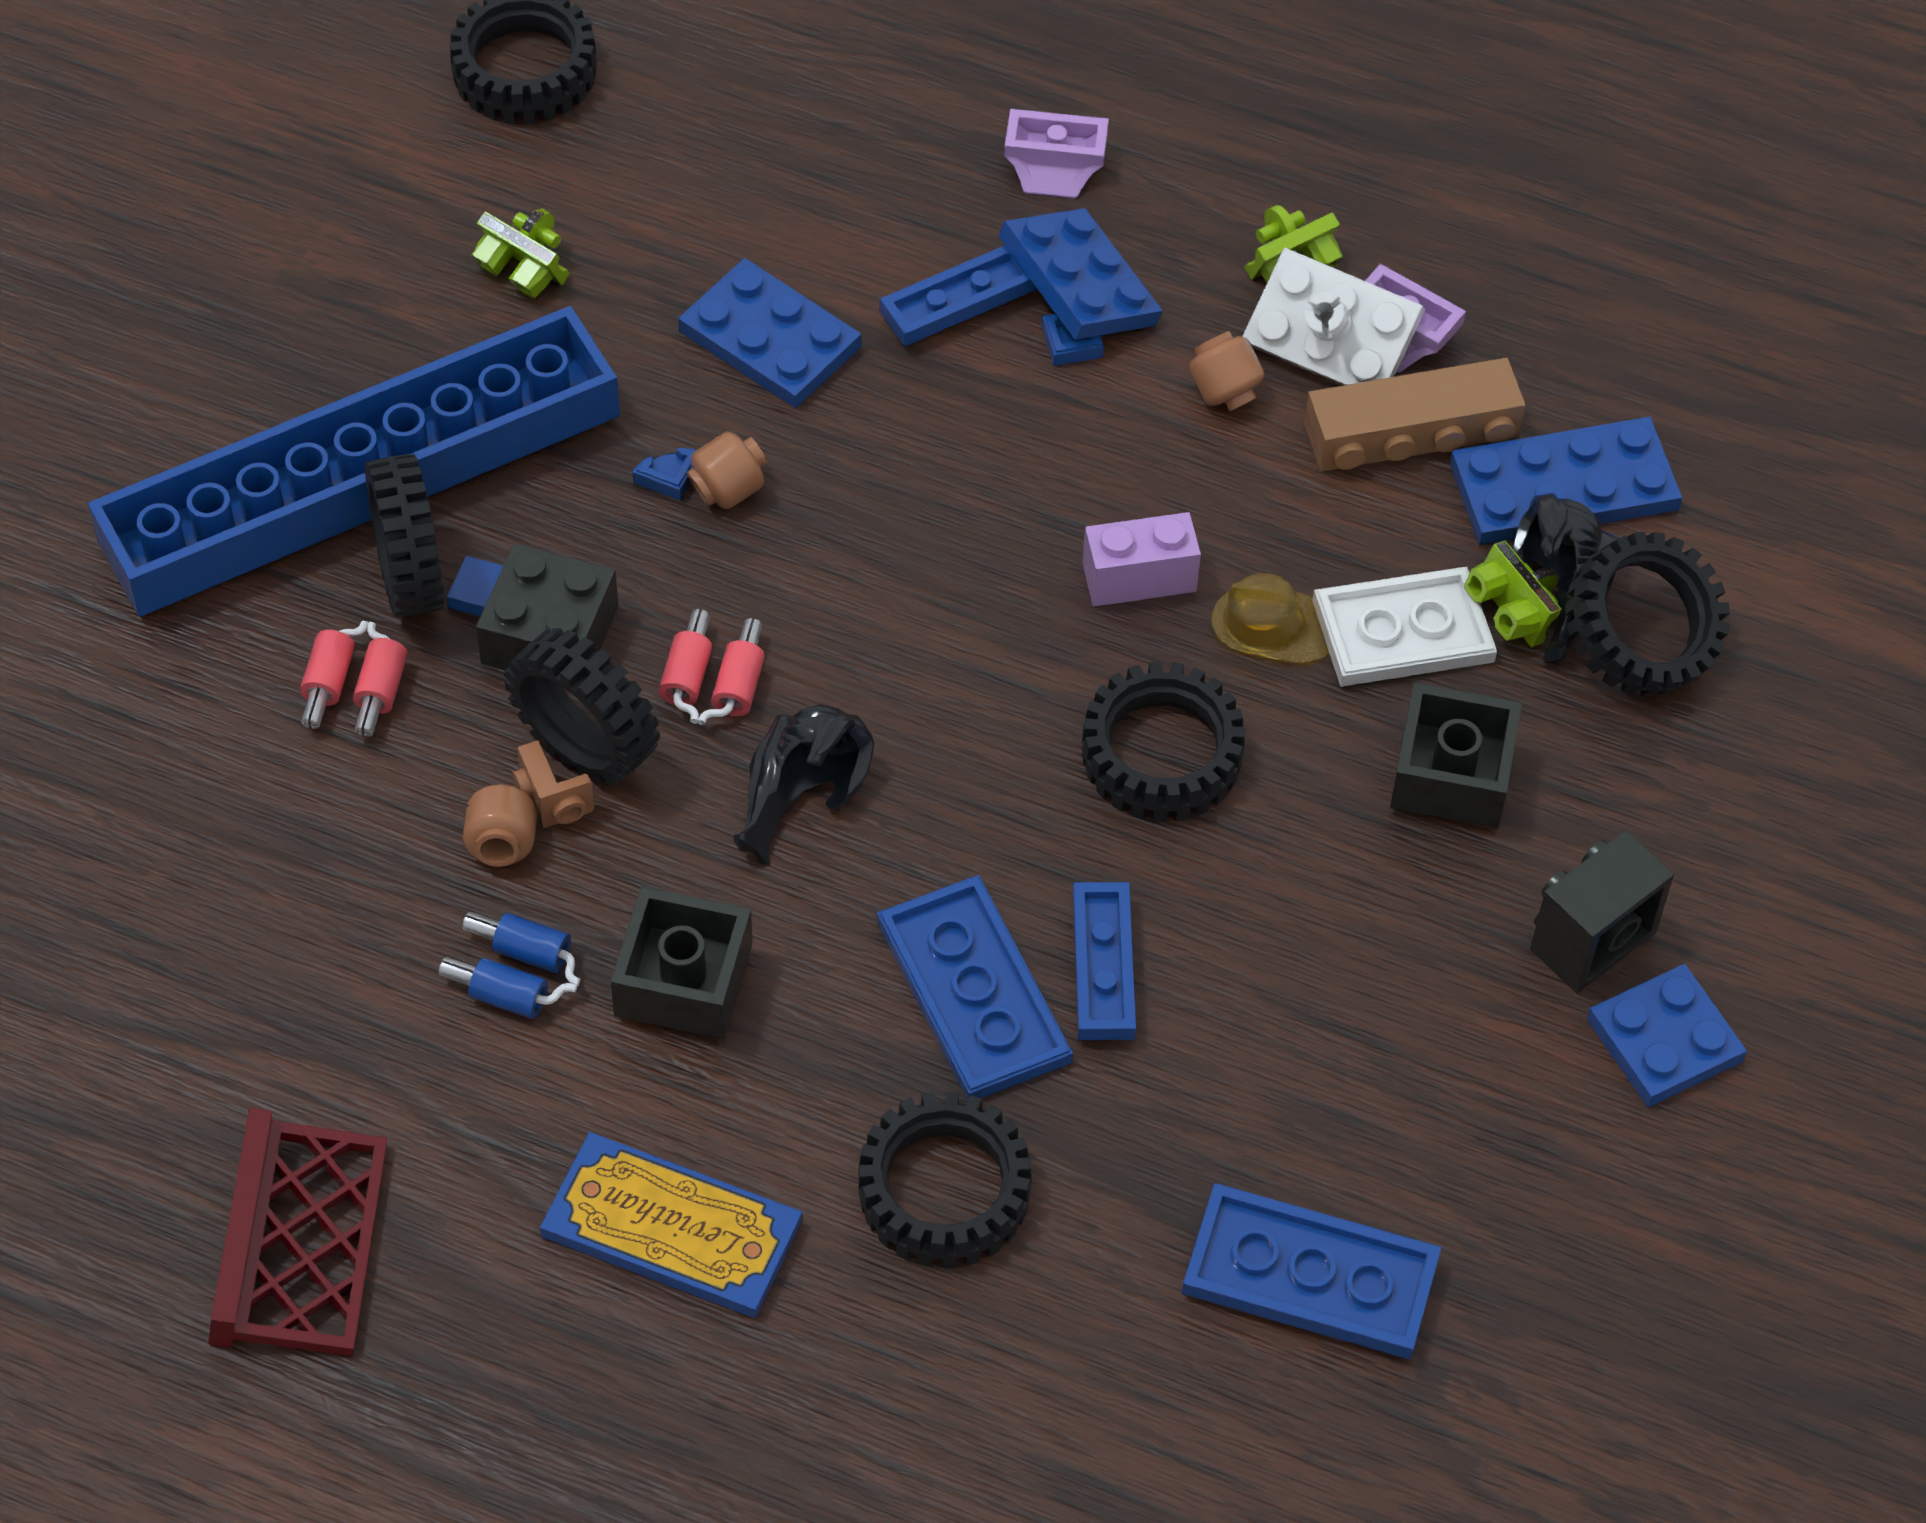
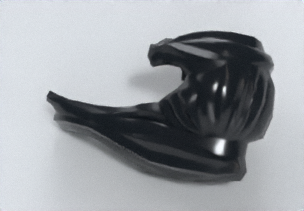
M1554 493L1537 495L1532 499L1528 511L1525 512L1520 520L1512 549L1523 563L1529 565L1531 560L1543 566V568H1551L1558 577L1557 585L1559 588L1557 598L1558 605L1562 610L1559 614L1553 637L1542 657L1544 662L1557 663L1562 660L1578 636H1569L1567 624L1575 619V616L1565 615L1566 603L1573 598V596L1567 593L1570 584L1577 578L1575 576L1576 572L1595 553L1619 539L1617 533L1608 534L1600 529L1599 521L1589 507L1570 499L1557 498ZM1615 574L1608 582L1605 600L1613 583Z
M823 704L802 709L792 716H776L769 731L755 750L749 766L750 782L746 826L741 833L734 835V842L740 851H751L759 863L769 864V846L783 815L799 800L805 790L828 781H833L835 788L826 805L829 809L840 811L842 805L855 795L869 771L874 750L872 734L859 716L847 714L839 708Z

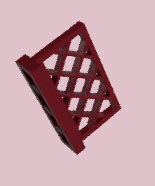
M249 1107L212 1310L208 1345L232 1348L233 1340L353 1356L387 1137L273 1121V1111ZM280 1140L306 1144L315 1155V1158L292 1172L278 1155ZM348 1150L373 1154L371 1168L352 1181L334 1161V1159ZM324 1166L341 1188L317 1203L300 1181ZM276 1170V1172L281 1176L282 1179L277 1183L273 1184L274 1173ZM368 1184L367 1195L365 1199L364 1196L359 1192V1189ZM290 1188L307 1210L283 1225L269 1208V1202ZM349 1197L363 1214V1219L344 1233H341L325 1211ZM313 1219H316L332 1240L312 1254L307 1255L291 1234ZM267 1223L273 1232L263 1238ZM360 1236L358 1250L356 1251L350 1242ZM279 1241H282L298 1263L274 1278L259 1260L260 1254ZM340 1249L355 1269L352 1275L333 1287L316 1264ZM307 1272L323 1294L299 1309L282 1287L302 1273ZM256 1276H258L264 1285L254 1291ZM351 1289L348 1305L341 1295ZM270 1294L275 1297L289 1315L275 1326L248 1323L251 1307ZM329 1303H332L346 1320L344 1336L318 1333L307 1318ZM297 1325L300 1328V1330H294L291 1328Z

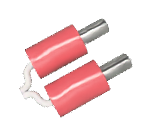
M700 609L693 610L687 631H681L674 635L658 689L659 696L669 704L688 712L691 715L690 722L694 724L705 725L707 719L711 717H723L726 715L739 717L748 714L765 658L764 651L757 646L762 629V623L759 620L754 619L753 623L752 618L746 619L740 639L727 644L711 698L712 706L715 709L706 710L699 717L697 709L692 705L697 702L713 646L711 641L705 637L710 614L703 609L701 614Z
M361 621L360 626L355 629L320 631L316 635L300 686L301 695L308 700L301 720L302 724L307 728H319L325 707L339 702L355 649V643L350 637L359 636L367 630L373 640L369 642L354 691L353 701L360 708L355 732L362 737L364 733L365 737L372 736L379 714L388 713L392 710L408 656L407 649L401 643L378 633L375 630L376 624L374 622Z

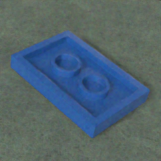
M1086 208L1004 221L998 235L1075 340L1157 325L1163 310Z
M746 258L741 260L678 318L679 332L795 409L862 347L860 332Z

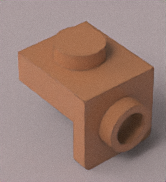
M538 740L517 747L520 769L512 771L513 781L516 788L526 792L534 801L538 813L537 817L542 828L558 823H573L585 814L594 811L593 785L588 774L557 783Z

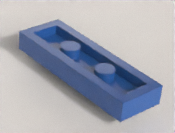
M1004 245L880 298V313L905 347L1037 290V288Z
M1129 882L1073 883L1078 1040H1135L1136 1018Z

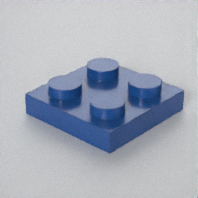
M1682 964L1591 1007L1587 1016V1021L1648 1108L1743 1063L1747 1053L1746 1048L1686 964Z

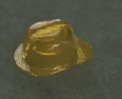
M1255 573L1244 577L1238 583L1233 584L1230 591L1217 601L1211 613L1212 629L1216 637L1230 649L1299 664L1319 661L1329 654L1312 602L1313 597L1295 592L1292 585L1281 576L1271 573Z

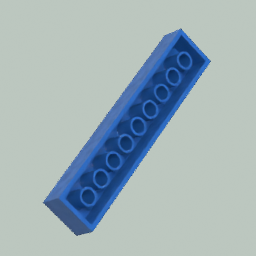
M570 305L88 502L96 539L138 617H141L371 521L370 503L365 480V462L414 453L422 472V479L428 497L619 417L617 376Z

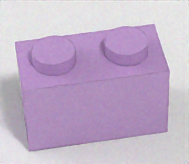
M1190 512L1085 527L1082 565L1093 607L1197 592L1201 553Z

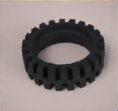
M483 0V6L475 1L467 7L468 15L461 13L457 18L456 27L452 28L450 34L451 42H449L453 79L456 88L458 87L461 98L464 101L469 100L470 107L477 113L484 108L485 117L496 120L499 114L502 113L504 123L515 124L517 116H523L524 125L535 124V115L541 114L546 122L555 119L556 108L563 115L572 110V101L580 104L586 98V90H591L597 69L595 38L588 16L584 17L583 10L577 4L570 7L569 0ZM534 31L549 34L567 44L571 50L570 58L558 70L538 79L515 81L495 77L480 68L475 61L477 53L491 40L512 32Z
M413 453L365 462V480L370 503V515L373 522V533L376 539V549L380 559L385 590L393 616L395 618L444 609V590L441 579V566L438 560V547L434 536L435 530L417 457Z
M1645 531L1636 532L1606 545L1590 557L1576 572L1575 576L1577 578L1570 584L1567 593L1573 596V598L1566 603L1565 615L1575 616V619L1567 624L1569 636L1580 635L1581 641L1574 645L1577 654L1581 656L1589 652L1592 659L1586 664L1587 668L1593 674L1603 669L1605 675L1602 681L1610 687L1621 682V692L1630 695L1640 691L1641 696H1653L1658 693L1660 695L1666 694L1693 681L1716 662L1714 659L1722 653L1725 643L1721 640L1729 634L1730 624L1721 620L1730 614L1729 602H1718L1717 599L1726 591L1722 581L1711 585L1708 580L1710 576L1716 573L1710 563L1701 568L1696 564L1702 556L1700 552L1694 547L1682 552L1685 541L1676 537L1665 541V533L1653 532L1646 536ZM1626 566H1639L1658 573L1675 588L1686 607L1690 628L1687 646L1678 658L1670 662H1654L1636 655L1620 641L1609 622L1605 602L1608 582L1616 571Z
M553 628L551 631L547 629L530 642L508 664V668L504 673V677L507 678L504 684L505 689L511 693L508 697L512 707L521 710L517 714L521 722L531 725L533 728L529 732L536 741L543 740L547 744L545 750L552 757L558 754L561 757V764L570 771L576 767L579 776L588 774L589 778L592 777L597 784L603 785L607 782L609 786L616 785L638 768L656 749L657 741L660 739V732L656 729L659 725L657 717L649 713L653 709L649 700L639 697L638 694L642 689L637 682H629L624 677L628 671L620 663L615 667L610 662L611 655L603 648L596 652L594 642L586 637L579 640L576 632L567 630L564 633L561 628ZM564 689L577 697L593 714L599 725L588 718L576 706Z
M1149 662L1148 673L1144 674L1138 664L1128 668L1126 679L1119 672L1110 677L1108 688L1101 685L1095 692L1094 701L1090 700L1082 734L1083 765H1086V775L1090 783L1096 782V792L1103 799L1112 794V806L1121 812L1130 804L1132 805V816L1142 820L1147 810L1154 811V822H1166L1167 813L1170 811L1174 812L1176 821L1187 820L1191 808L1194 809L1198 816L1209 811L1210 802L1212 801L1218 805L1225 798L1227 789L1231 791L1235 785L1241 768L1245 741V727H1243L1241 709H1236V699L1230 691L1222 695L1223 684L1213 677L1205 684V672L1195 667L1190 675L1186 676L1183 675L1184 664L1172 662L1170 672H1163L1161 662ZM1147 706H1172L1193 713L1211 728L1216 737V751L1212 760L1199 771L1179 778L1152 777L1132 770L1115 755L1110 746V733L1115 723L1127 713Z
M947 1091L945 1101L937 1102L935 1092L922 1094L921 1104L915 1105L912 1098L900 1102L899 1113L896 1114L892 1109H889L881 1116L880 1127L873 1125L867 1135V1144H863L858 1172V1188L862 1212L865 1211L866 1222L871 1231H878L879 1241L886 1248L895 1244L897 1255L907 1261L913 1253L918 1255L919 1265L932 1267L934 1258L942 1259L943 1268H956L957 1258L964 1257L967 1266L980 1261L981 1252L985 1251L990 1257L1000 1250L1002 1240L1009 1243L1016 1234L1018 1224L1022 1225L1031 1192V1161L1028 1158V1147L1024 1137L1018 1138V1127L1011 1119L1003 1122L1000 1109L992 1104L985 1111L982 1109V1099L972 1095L969 1096L966 1104L959 1102V1092ZM948 1135L969 1139L989 1151L999 1164L1002 1178L999 1197L988 1211L970 1221L942 1225L918 1220L902 1210L890 1194L887 1178L891 1162L898 1153L922 1138Z

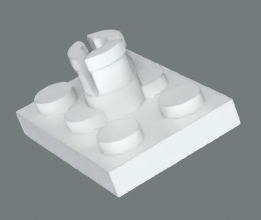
M1284 247L1243 337L1249 340L1252 348L1344 386L1394 377L1421 321L1425 308L1423 305Z

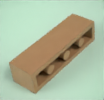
M1507 357L1309 391L1304 425L1320 472L1334 469L1349 470L1363 464L1386 460L1400 461L1414 455L1437 451L1451 452L1460 447L1483 443H1499L1512 438H1518L1526 404Z

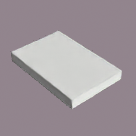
M1467 566L1314 590L1312 602L1340 687L1494 663L1497 649L1480 602H1474L1464 590V583L1469 575Z

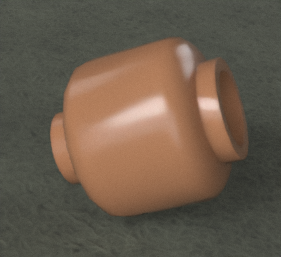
M1227 331L1193 348L1196 356L1190 361L1188 369L1203 401L1207 405L1218 406L1225 403L1230 412L1257 398L1253 388L1263 382L1265 373L1247 338L1243 336L1233 338L1231 332Z
M727 431L691 455L692 469L686 473L693 487L708 507L715 503L722 509H730L763 487L765 481L761 467L767 464L768 461L752 437L742 441L737 434Z
M490 785L476 791L468 800L465 812L462 838L466 850L475 859L495 867L513 865L525 859L532 851L535 840L538 813L534 801L526 792L509 785Z

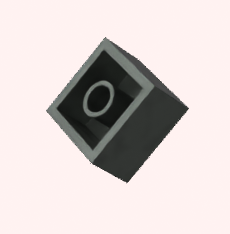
M514 543L476 626L481 664L506 670L508 664L530 642L545 630L549 629L551 631L553 628H561L564 633L567 630L576 632L579 640L584 637L594 642L595 651H600L619 607L616 570Z
M1413 683L1390 808L1499 829L1509 784L1522 702Z
M1627 830L1609 843L1606 840L1599 841L1585 854L1579 866L1569 873L1565 870L1556 873L1541 891L1543 900L1540 912L1534 919L1536 927L1530 950L1578 994L1657 933L1674 874Z
M641 886L611 979L614 1016L725 1039L753 944L751 909Z

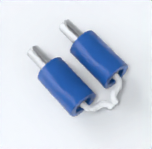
M468 912L462 926L465 931L493 940L492 951L494 953L557 974L566 961L565 975L570 983L558 986L551 995L547 996V979L487 958H482L475 967L445 957L439 966L440 976L469 985L468 995L470 998L532 1020L538 1016L543 1005L554 1003L564 992L575 993L581 980L573 973L575 960L571 953H569L571 946V935L569 933L511 913H505L500 921H496L473 912Z

